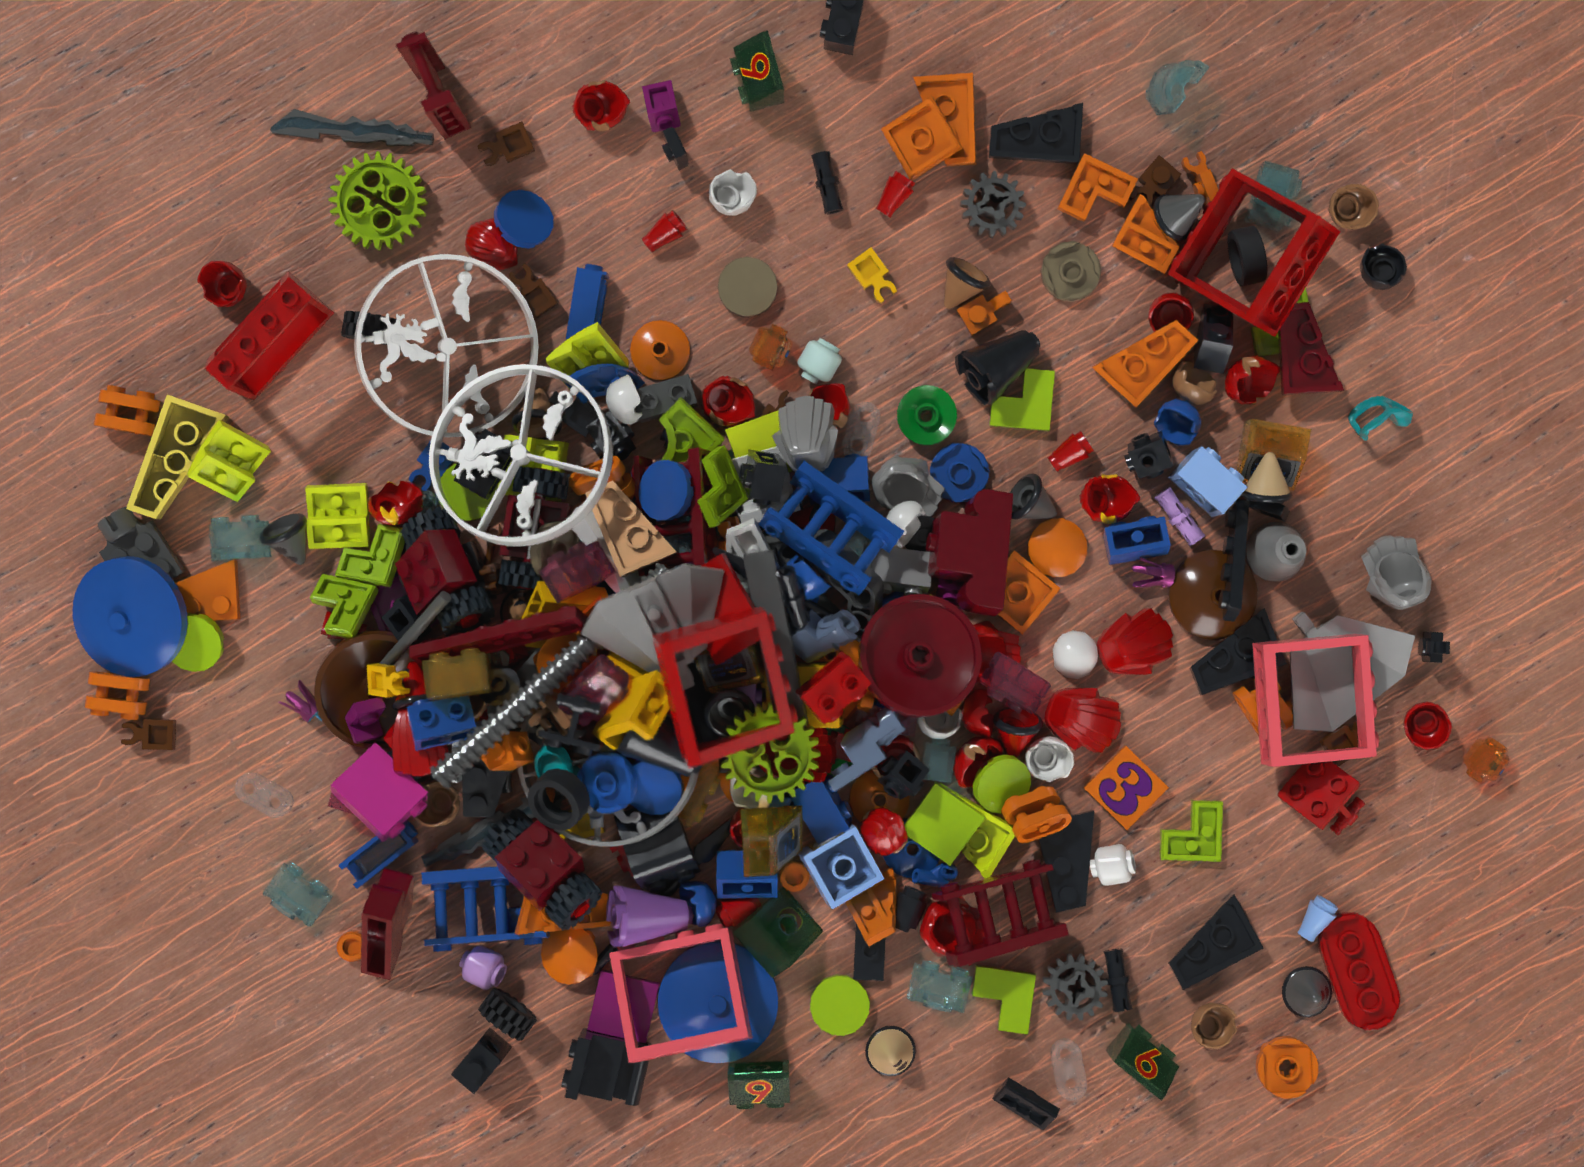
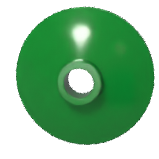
M922 385L908 391L901 399L897 409V422L900 430L909 440L920 445H933L946 439L953 431L957 420V410L951 396L943 389L932 385ZM923 411L931 413L932 419L925 422L921 419Z

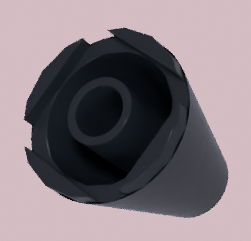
M1021 330L964 350L955 356L957 372L959 376L963 373L965 374L968 382L964 385L971 395L981 404L986 405L989 403L990 405L1036 359L1040 353V341L1033 332L1029 333L1026 330Z
M667 713L653 739L646 741L635 731L630 730L617 749L624 756L689 777L691 772L697 775L703 764L691 768L687 766L681 756L673 720Z

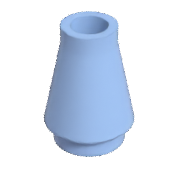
M1317 895L1314 900L1309 902L1298 934L1313 942L1337 917L1335 913L1338 907L1326 898Z

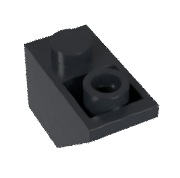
M1203 305L1197 333L1198 342L1194 348V368L1224 373L1233 348V312L1220 305Z

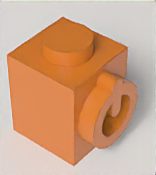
M509 731L510 734L502 736L503 740L501 742L497 740L494 743L495 747L493 749L491 747L487 749L488 753L486 755L482 754L481 759L490 771H512L534 761L527 732Z

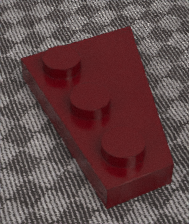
M1296 303L1278 331L1282 395L1343 392V385L1334 370L1331 355H1328L1322 340V333L1310 303Z

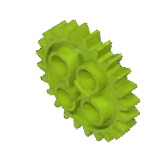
M379 151L376 152L374 160L367 153H364V162L362 163L355 157L352 158L354 167L351 169L347 165H343V169L347 174L345 176L335 175L337 180L341 182L340 185L330 186L337 193V196L330 197L328 200L332 204L337 205V207L330 210V213L333 216H340L334 222L337 227L345 226L342 234L345 237L353 234L351 241L354 244H358L363 239L362 243L365 249H368L372 242H374L375 249L378 251L381 250L382 243H385L390 250L393 249V240H397L400 244L404 245L403 235L407 234L413 238L414 234L410 228L412 226L421 228V224L416 219L417 217H426L427 215L420 209V206L428 204L426 199L420 197V195L427 192L426 188L417 186L422 181V178L419 175L411 177L415 169L412 165L404 169L405 160L403 158L394 163L392 153H389L385 160H383L382 154ZM371 175H380V181L377 186L367 187V179ZM356 187H361L378 199L382 198L388 205L400 210L402 214L397 216L382 205H375L370 198L356 192ZM405 190L406 196L403 201L399 203L392 201L395 191ZM357 200H363L365 203L364 209L359 213H352V204ZM383 215H389L390 224L386 228H378V219Z
M769 702L765 711L762 710L759 703L756 704V713L754 714L745 708V719L743 720L735 715L734 722L737 727L727 725L726 731L732 736L780 723L777 711L774 710L772 702ZM803 716L798 719V722L793 723L795 732L791 733L786 740L779 741L774 739L769 741L771 750L775 752L774 762L779 774L777 779L773 777L769 756L765 754V743L755 748H748L725 756L728 759L721 762V768L731 769L727 772L726 779L736 778L733 788L738 789L743 785L745 787L744 797H747L751 792H755L756 802L760 800L762 795H766L767 802L770 804L773 795H777L779 800L784 802L785 792H788L794 798L796 797V786L805 790L806 784L803 779H814V775L809 769H818L819 763L812 758L820 756V750L812 748L819 744V739L816 737L809 738L814 732V727H803L807 718ZM790 757L795 759L798 764L794 769L787 770L781 766L780 762L784 758ZM761 765L768 772L763 777H755L750 770L753 766Z

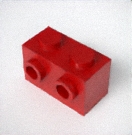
M841 651L799 687L795 693L814 716L825 725L828 721L830 723L836 721L844 713L843 708L851 701L857 702L867 693V688L872 683L853 660Z

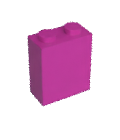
M376 742L331 784V793L382 842L388 837L392 839L397 837L405 828L403 823L411 815L414 818L417 817L428 805L425 802L427 801L428 792L410 775L394 772L393 759Z

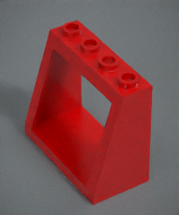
M1232 168L1229 174L1221 180L1219 190L1213 200L1205 206L1201 220L1190 231L1187 243L1181 253L1173 259L1168 275L1275 337L1341 231L1319 215ZM1247 193L1301 223L1250 308L1197 277Z
M288 271L206 361L204 369L227 390L255 400L330 319L334 312Z
M762 607L652 635L681 756L689 768L795 732L793 723L798 722L794 705L788 704L786 693L790 692V685L787 675H781L779 663L783 662V655L779 643L774 644L772 632L776 631L772 613L767 614L766 610ZM757 627L780 723L696 745L674 653Z

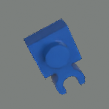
M431 440L417 458V461L423 464L422 468L413 471L409 476V481L412 483L419 476L425 477L426 482L421 489L424 492L429 491L433 485L429 469ZM442 441L440 449L448 450L450 446ZM441 454L439 455L440 477L454 463L447 460L446 456Z

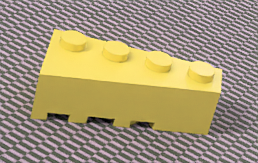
M167 394L126 509L161 520L189 479L187 473L208 434L219 419L226 423L230 417Z

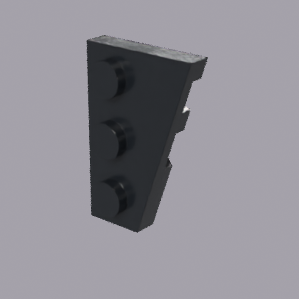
M1083 103L991 126L988 158L1078 164L1080 159Z
M1265 608L1190 667L1200 696L1255 676L1252 643L1278 641ZM1275 653L1276 668L1286 665L1283 653Z
M510 728L509 731H521V728ZM482 759L479 762L475 760L472 763L473 767H467L465 769L466 773L462 775L463 817H493L509 771H490Z
M1094 810L1071 815L1072 820L1066 828L1038 839L1043 862L1053 866V870L1046 872L1056 913L1086 906Z
M1233 894L1168 964L1181 989L1185 990L1264 948L1235 894Z

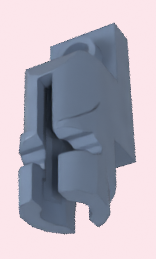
M811 609L808 611L811 619L808 625L795 628L789 622L795 654L807 663L816 661L830 652L838 650L840 646H845L857 638L854 633L860 630V624L856 617L847 610H841L836 614L821 619Z
M886 707L877 713L879 727L875 726L873 721L867 719L845 734L840 745L853 765L849 767L847 763H844L831 772L834 778L829 780L828 783L834 792L840 790L888 758L882 746L885 745L887 747L900 733L906 730L894 711Z

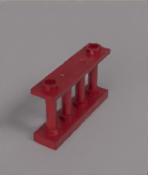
M412 32L402 37V42L397 43L396 47L417 79H422L428 92L426 95L427 99L420 102L426 115L445 140L471 129L472 127L467 116L449 89L445 91L437 72L446 67L425 32L420 34Z
M699 447L688 449L687 460L678 462L686 467L692 477L690 481L691 486L694 487V495L690 504L691 519L688 522L656 525V519L646 514L639 500V485L642 475L653 464V460L642 456H633L632 478L635 481L636 507L663 537L682 534L692 535L693 549L691 552L678 553L657 562L665 567L682 564L702 566L716 557L712 552V548L717 547L716 527L709 528L697 501L713 488L701 461L711 451ZM657 563L639 570V577H647L649 575L648 571L650 569L654 571Z
M1040 859L1030 860L1022 863L1023 868L960 886L958 882L948 883L940 886L941 891L932 893L933 900H947L957 941L955 950L946 953L948 965L962 967L1069 935L1066 923L1055 922L1054 918L1050 917L1040 874L1053 870L1052 864L1041 863ZM1029 877L1039 919L1036 922L1037 927L1030 929L1023 925L1013 881ZM1002 885L1012 927L1009 930L1010 934L1002 937L996 933L986 891L988 888ZM975 893L985 936L982 937V943L975 945L969 942L959 901L960 896Z

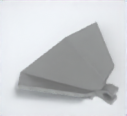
M682 564L599 600L589 615L581 635L648 672L660 671L652 635L714 619L724 570ZM708 643L674 653L683 690L695 685L694 677L687 664L693 662V658L704 651Z
M1301 611L1292 618L1306 636L1304 638L1346 634H1364L1369 636L1373 647L1370 666L1375 677V685L1372 688L1373 700L1405 677L1415 635L1339 615L1324 624L1322 623L1317 628L1305 612ZM1352 646L1290 652L1293 729L1335 731L1356 714Z

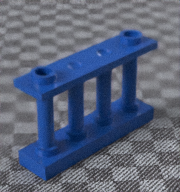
M803 461L790 481V484L796 487V489L779 512L769 507L758 525L764 528L768 535L778 538L839 581L846 590L853 591L859 596L872 579L864 572L882 548L890 553L905 531L806 461ZM809 496L819 503L821 507L804 530H802L788 519L804 497ZM833 513L846 524L828 548L816 540L814 536L829 515ZM858 531L870 539L871 542L853 566L839 556V554L853 534Z
M498 867L421 872L422 885L431 886V891H434L436 939H424V945L433 946V952L452 951L451 945L511 940H524V945L542 944V938H550V932L544 931L519 935L508 933L506 886L509 885V880L499 871ZM491 881L495 897L496 934L478 935L476 888H479V882ZM449 884H461V889H464L466 936L448 938L446 890H449Z

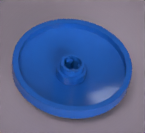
M132 556L106 560L89 570L76 589L72 610L76 634L88 655L104 669L126 677L145 676L167 666L180 652L186 638L188 625L185 602L173 579L156 564Z
M721 941L699 944L687 949L667 969L659 989L658 1012L664 1031L671 1041L737 1027ZM735 943L736 954L753 1038L685 1052V1054L700 1061L727 1063L746 1057L766 1040L776 1021L778 992L774 977L768 966L757 954Z

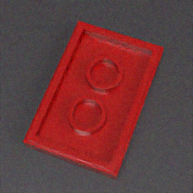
M725 553L716 556L702 565V567L724 570L714 619L755 608ZM757 627L708 642L707 650L716 666L760 641Z

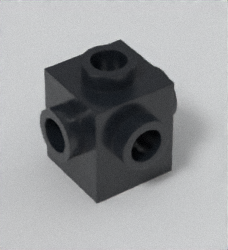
M609 410L604 415L611 432L613 456L619 457L622 461L636 449L631 440L635 434L628 424L619 423ZM598 418L586 426V429L594 439V442L590 444L598 457L602 459L604 456V437L600 419Z
M1162 431L1152 435L1143 433L1134 437L1131 443L1128 444V454L1124 455L1130 472L1136 471L1139 479L1147 477V479L1155 478L1161 475L1164 469L1173 466V457Z
M404 595L393 603L382 619L399 641L421 615H416L408 595ZM437 616L420 634L417 640L423 638L431 631L430 626L438 619Z
M906 750L896 757L891 755L880 768L883 773L877 781L884 786L883 789L887 794L901 800L909 795L915 796L921 790L925 783L923 779L930 769Z

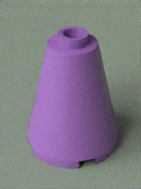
M613 886L614 890L609 892L606 921H611L613 931H607L610 944L613 947H624L685 931L688 924L692 923L693 911L685 900L624 886Z

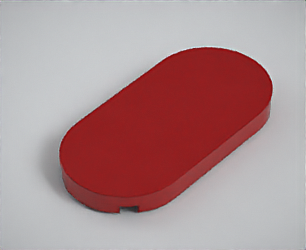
M1358 913L1336 914L1337 917L1319 934L1318 947L1339 1009L1344 1018L1356 1027L1365 1030L1381 1029L1394 1019V1015L1400 1005V994L1379 932L1371 921Z

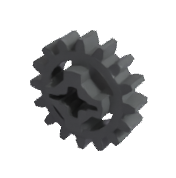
M993 171L991 177L987 179L983 172L980 174V182L978 183L974 179L970 180L969 184L972 190L964 189L962 193L968 198V200L960 202V207L967 208L962 214V218L971 219L968 225L969 229L975 226L979 227V236L986 230L989 231L990 238L994 237L996 231H999L1003 237L1006 235V227L1008 226L1011 230L1016 229L1017 225L1014 219L1021 221L1024 216L1018 211L1026 207L1025 202L1019 201L1023 197L1024 191L1016 192L1015 188L1018 181L1015 180L1012 183H1008V174L1006 173L1002 179L997 178V172ZM994 186L1001 187L1007 192L998 191ZM981 190L982 201L973 205L974 196ZM989 199H992L994 203H1000L996 211H994L993 207L987 208ZM1013 204L1012 213L1005 220L1004 209ZM983 216L990 219L992 224L984 222L980 217Z
M1069 953L1067 954L1066 962L1056 958L1058 966L1056 968L1047 967L1051 976L1042 978V981L1048 984V987L1042 989L1043 995L1051 996L1046 1001L1049 1007L1056 1004L1055 1014L1060 1015L1065 1011L1067 1020H1071L1073 1014H1076L1081 1021L1083 1020L1084 1012L1094 1016L1092 1008L1094 1006L1103 1007L1099 998L1108 996V993L1102 989L1103 986L1108 984V981L1104 978H1099L1104 971L1101 967L1093 969L1096 962L1092 958L1085 963V956L1083 954H1079L1077 960H1074ZM1071 968V972L1063 977L1059 976L1063 971ZM1085 970L1092 975L1094 985L1086 982ZM1077 980L1081 985V989H1076L1072 994L1068 986L1074 985ZM1055 989L1065 993V1004L1058 999ZM1090 998L1086 1003L1079 1005V1002L1083 999Z

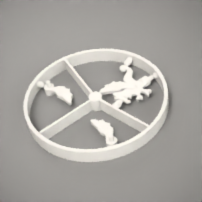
M453 254L431 255L399 266L386 275L371 291L365 300L356 324L354 339L355 360L363 385L373 401L385 414L410 430L432 436L433 431L416 427L394 414L374 391V389L382 385V380L384 382L392 380V375L386 371V368L397 361L400 357V350L404 357H409L411 362L418 360L424 363L427 359L435 357L438 361L444 362L443 412L448 405L450 354H453L458 346L530 338L529 365H537L538 333L527 301L504 274L494 267L471 257ZM431 260H456L464 262L463 266L466 271L460 272L457 275V281L460 285L453 292L452 296L454 299L451 303L455 306L456 314L461 315L462 319L466 322L470 321L468 308L470 297L467 294V287L472 280L471 274L467 271H471L474 265L492 274L516 298L525 315L529 334L456 343L454 339L447 338L423 262ZM418 264L435 318L423 321L420 326H418L416 319H411L414 323L412 326L407 324L406 327H402L400 321L405 318L404 314L401 316L396 314V322L391 324L389 314L387 313L385 318H380L387 325L386 330L372 332L371 336L362 335L367 311L378 292L395 275L404 269ZM438 327L442 338L438 342L440 353H437V355L424 350L416 343L409 344L406 341L414 340L424 343L422 337L427 336V333L421 330H429ZM364 341L374 342V345L387 344L388 355L380 363L381 379L368 380L361 352V343ZM473 364L469 369V373L464 375L466 382L463 387L478 378L476 365ZM526 375L515 398L496 417H493L491 413H487L490 406L482 398L481 390L470 397L471 400L477 402L475 404L476 412L485 414L486 423L469 430L474 434L477 431L481 432L484 428L488 429L507 417L525 396L529 375ZM447 430L444 437L449 438L463 436L460 431L447 432Z
M528 364L498 368L479 376L462 388L451 399L438 419L429 450V469L433 488L449 515L464 529L485 541L517 547L540 544L555 539L580 523L592 511L603 494L609 480L613 460V443L610 428L603 411L591 394L579 382L558 370ZM518 375H529L519 439L513 440L511 443L508 440H503L500 435L496 437L488 435L486 439H481L477 443L476 436L467 428V425L473 422L474 416L471 413H466L461 406L476 392L496 381ZM537 375L555 378L572 386L569 392L561 391L558 394V401L560 403L548 408L547 414L543 416L545 422L542 428L546 431V436L550 441L553 440L556 429L562 421L561 414L573 403L571 395L575 396L580 391L591 402L600 419L603 430L604 456L601 471L533 455L526 449ZM455 414L462 417L460 432L465 438L463 449L450 447L448 450H441L443 437ZM512 447L510 455L513 460L507 472L499 468H493L500 463L495 461L498 459V456L491 454L500 449ZM440 454L446 456L447 460L460 464L459 468L451 472L453 476L456 475L458 480L462 471L466 470V479L474 481L475 477L472 475V470L475 468L479 472L484 470V474L481 475L482 477H487L491 471L493 476L502 480L476 529L461 520L446 499L439 474ZM533 461L598 478L590 495L576 512L557 526L531 535L529 529L532 527L533 522L530 516V509L534 506L535 493L539 483L533 480L528 486H523L521 493L517 495L518 502L516 507L521 514L517 518V525L525 530L522 537H501L485 533L520 465L524 466Z

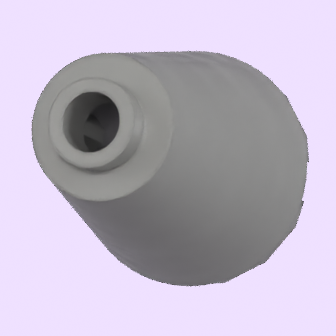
M1282 522L1266 523L1253 531L1247 541V563L1254 574L1264 580L1273 582L1284 581L1296 575L1302 568L1306 558V545L1301 534L1294 527Z

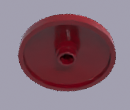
M911 594L888 602L872 616L861 635L858 660L860 670L872 683L868 687L869 691L885 707L905 716L931 717L952 709L971 692L981 669L982 652L979 637L973 624L958 607L937 596Z

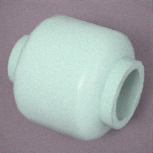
M819 338L818 341H809L797 361L798 366L804 370L801 376L814 384H817L819 380L824 382L830 381L842 361V357L838 354L840 349L822 338Z

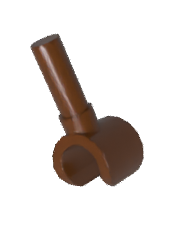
M489 524L487 530L485 531V533H488V531H489V529H490V524ZM499 524L496 536L502 537L503 530ZM488 541L485 565L492 564L494 547L496 546V544Z

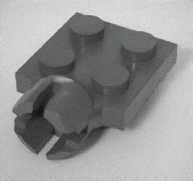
M122 507L98 522V528L107 540V546L99 552L104 561L117 557L132 556L156 564L172 579L185 572V569L153 520L142 524L138 522L132 511Z

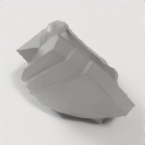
M814 396L795 398V401L787 402L785 407L779 408L778 421L780 430L773 434L772 437L786 463L794 472L797 471L803 461H806L820 472L828 468L834 457L838 428L833 425L835 409L831 403H826L823 399H815Z
M897 455L887 460L871 480L874 495L880 506L892 510L897 504L902 502L916 501L922 506L927 516H933L939 509V504L943 499L942 494L945 491V488L929 475L926 460L902 458Z
M1391 535L1382 536L1375 540L1374 544L1368 547L1367 552L1361 556L1370 576L1366 590L1378 600L1397 610H1403L1424 602L1430 595L1432 579L1427 566L1419 559L1416 540L1414 538L1393 537Z

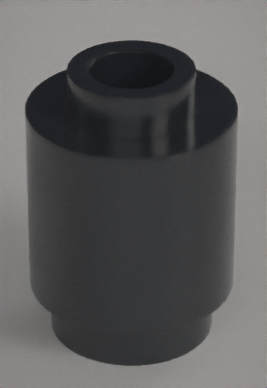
M905 885L903 891H899L896 898L897 929L907 933L910 928L917 929L927 905L925 901L926 893L908 885Z

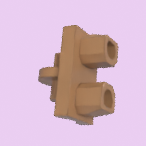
M552 691L554 694L552 696L548 694L545 697L546 701L544 703L542 701L539 702L542 709L538 707L537 709L533 708L530 710L533 716L527 722L531 727L540 724L544 731L547 732L553 727L547 719L549 718L561 736H566L573 712H570L571 708L565 706L561 709L556 705L559 693Z

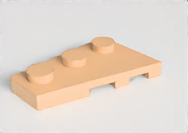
M614 481L608 482L592 511L620 577L623 578L678 554ZM592 490L585 492L586 497L590 495Z

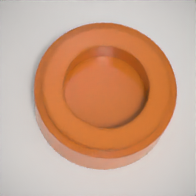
M789 861L780 870V882L788 891H801L809 882V872L802 862Z
M351 930L339 938L337 952L342 959L349 962L361 959L360 931Z

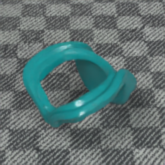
M1375 396L1356 405L1349 413L1348 420L1356 433L1364 441H1367L1369 431L1380 426L1388 418L1396 426L1407 427L1411 423L1413 412L1390 398ZM1380 405L1384 412L1371 420L1363 428H1360L1355 419L1367 409Z
M543 745L534 759V767L538 779L547 770L556 768L567 770L577 776L579 768L572 766L573 761L563 746L557 748Z

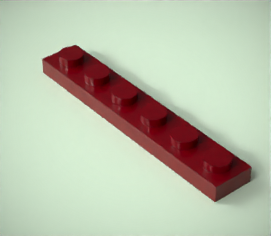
M563 606L557 611L534 613L531 617L519 620L509 619L504 621L503 624L495 626H480L474 631L452 633L448 637L437 640L426 639L420 644L409 646V657L423 668H429L580 632L588 616L576 606Z

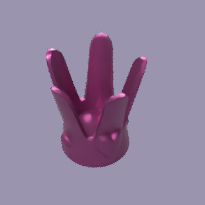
M1140 557V560L1154 566L1133 565L1131 567L1135 572L1153 576L1152 579L1134 582L1133 587L1145 588L1158 585L1169 588L1174 583L1175 569L1172 564H1157Z
M301 680L298 681V688L307 702L291 691L286 692V700L294 707L281 701L278 702L299 713L307 723L315 716L322 721L318 715L314 697Z

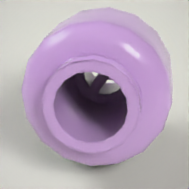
M482 945L474 947L471 951L467 950L459 964L462 967L463 980L483 990H488L493 986L497 987L502 982L507 970L503 956Z

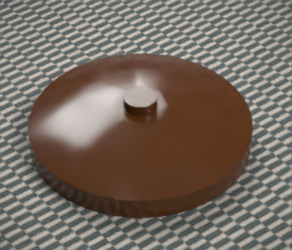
M366 631L358 633L354 638H346L340 641L327 653L317 671L314 696L322 721L336 737L359 748L369 749L375 742L382 749L390 748L383 738L395 723L398 711L393 709L392 704L397 696L382 697L386 708L379 717L383 730V736L379 739L355 744L345 716L353 703L379 697L368 695L367 665L380 663L395 646L398 640L392 632ZM409 648L394 664L396 672L406 671L409 662L414 661L409 657ZM420 666L434 686V677L436 676L434 668H423Z

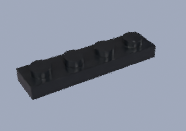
M1237 499L1232 510H1227L1225 516V527L1229 528V534L1225 537L1223 543V554H1227V561L1223 563L1221 570V581H1225V588L1220 593L1218 604L1219 608L1223 609L1222 620L1231 622L1236 620L1242 610L1249 501Z

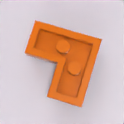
M1084 153L1057 209L1084 222L1097 195L1124 208L1138 178Z

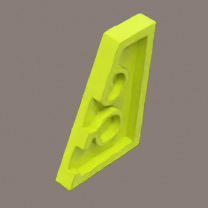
M940 783L943 787L985 815V819L964 846L962 853L976 866L984 878H989L1015 837L1012 832L1013 825L1008 824L1002 818Z

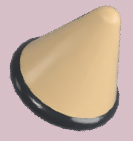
M1267 452L1247 482L1246 490L1241 494L1248 500L1263 503H1282L1289 501L1293 497L1274 453Z
M885 1026L876 1030L869 1037L865 1048V1056L870 1067L875 1072L884 1076H897L904 1073L911 1067L916 1055V1046L913 1038L905 1029L897 1026Z

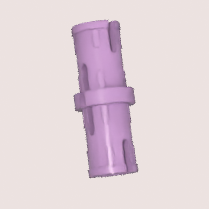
M1171 487L1164 489L1154 497L1170 518L1168 520L1170 524L1176 526L1189 546L1205 536L1191 517L1190 509L1183 506Z

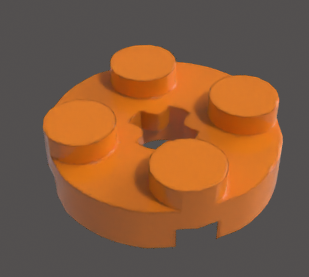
M1280 1036L1265 1042L1260 1047V1052L1256 1059V1073L1262 1085L1272 1094L1280 1098L1292 1099L1302 1096L1306 1093L1305 1090L1315 1083L1318 1076V1061L1313 1051L1304 1042L1295 1037ZM1288 1059L1295 1067L1289 1070V1075H1284L1283 1070H1280L1279 1066L1283 1064L1284 1060Z

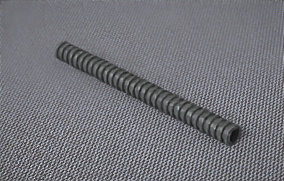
M657 563L655 565L656 569L654 571L650 569L648 571L649 575L641 577V580L643 582L668 571V569L663 564ZM578 634L576 636L577 640L575 642L570 641V646L567 649L564 647L562 654H556L554 656L556 659L553 662L549 660L546 668L541 667V672L538 675L535 673L532 681L527 680L524 688L520 686L517 694H511L512 699L509 701L505 700L503 702L505 705L502 708L498 706L495 714L490 713V718L487 721L485 719L481 721L482 726H476L473 734L469 732L467 734L468 738L465 741L461 739L459 741L460 745L452 748V753L449 754L447 752L444 760L439 759L436 767L431 766V774L443 787L450 788V783L453 780L455 782L459 780L458 775H464L467 767L472 768V763L475 760L479 762L481 760L479 756L482 754L486 755L489 747L493 749L495 747L494 743L497 740L501 742L504 734H510V728L515 729L518 721L523 722L525 720L523 717L526 714L528 716L532 714L530 710L533 708L537 709L540 701L544 703L546 701L545 697L548 694L552 696L554 694L552 691L555 688H561L559 685L561 682L566 683L569 675L574 676V671L577 668L579 670L583 668L581 664L584 662L588 663L590 661L589 657L591 655L595 657L597 655L596 651L598 649L603 650L604 647Z

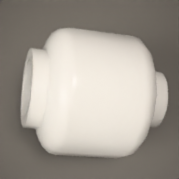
M1122 844L1097 848L1095 859L1090 860V869L1093 878L1098 877L1104 886L1129 882L1132 874L1136 873V864L1132 850H1127Z

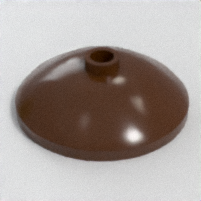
M1221 550L1201 551L1185 559L1175 570V580L1168 591L1169 606L1178 624L1188 633L1208 640L1224 639L1234 634L1237 629L1251 619L1257 604V584L1253 573L1245 564L1242 610L1234 622L1222 620L1223 609L1219 608V601L1215 598V593L1225 588V581H1221V570L1223 563L1227 561V554H1223Z

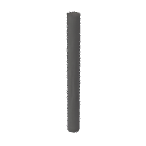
M446 591L440 592L382 659L380 664L394 665L409 646L413 644L451 600L449 593Z

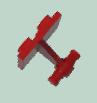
M1331 761L1302 764L1278 793V797L1321 830L1337 815L1336 822L1329 827L1336 835H1340L1347 825L1351 826L1357 820L1359 810L1365 805L1364 801L1359 797H1355L1351 804L1347 807L1344 806L1360 787V783Z

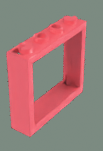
M1346 634L1252 643L1261 764L1277 767L1377 757L1376 748L1379 746V737L1375 731L1374 718L1377 716V707L1372 695L1375 677L1370 666L1373 647L1368 635ZM1352 646L1359 747L1283 755L1275 653Z
M716 924L705 927L706 932L694 935L693 930L676 933V939L665 941L664 936L647 940V945L635 947V944L617 947L618 951L609 953L629 1063H638L753 1038L731 929L728 927L723 928V924ZM721 940L737 1027L638 1048L623 961Z

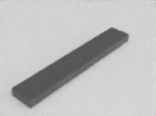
M773 549L744 554L743 559L751 600L755 608H764L767 614L772 613L776 631L772 632L774 644L779 643L783 655V662L779 663L781 675H787L790 685V692L786 693L788 704H793L795 709H797V719L803 716L807 718L805 704L795 693L801 687L787 608L781 601L782 592L775 574L779 569L776 551ZM761 647L770 698L774 710L777 711ZM808 718L803 726L804 728L809 727Z

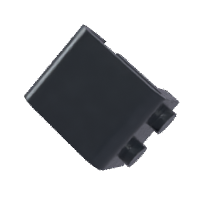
M635 807L624 811L627 817H630L633 812H639L641 814L639 822L645 824L647 831L658 825L671 813L670 811L663 815H650L637 810ZM614 815L621 840L639 835L636 828L637 823H622ZM679 815L653 836L640 842L623 845L634 879L643 891L656 893L664 890L669 883L677 880L680 883L689 881L695 877L696 873L701 872L698 860L692 853Z
M583 1028L578 1040L572 1039L568 1057L574 1059L571 1070L565 1069L561 1087L567 1088L565 1098L577 1100L578 1095L582 1094L608 1101L618 1098L626 1100V1105H639L649 1060L629 1063L624 1038ZM637 1042L638 1048L653 1045L649 1042Z

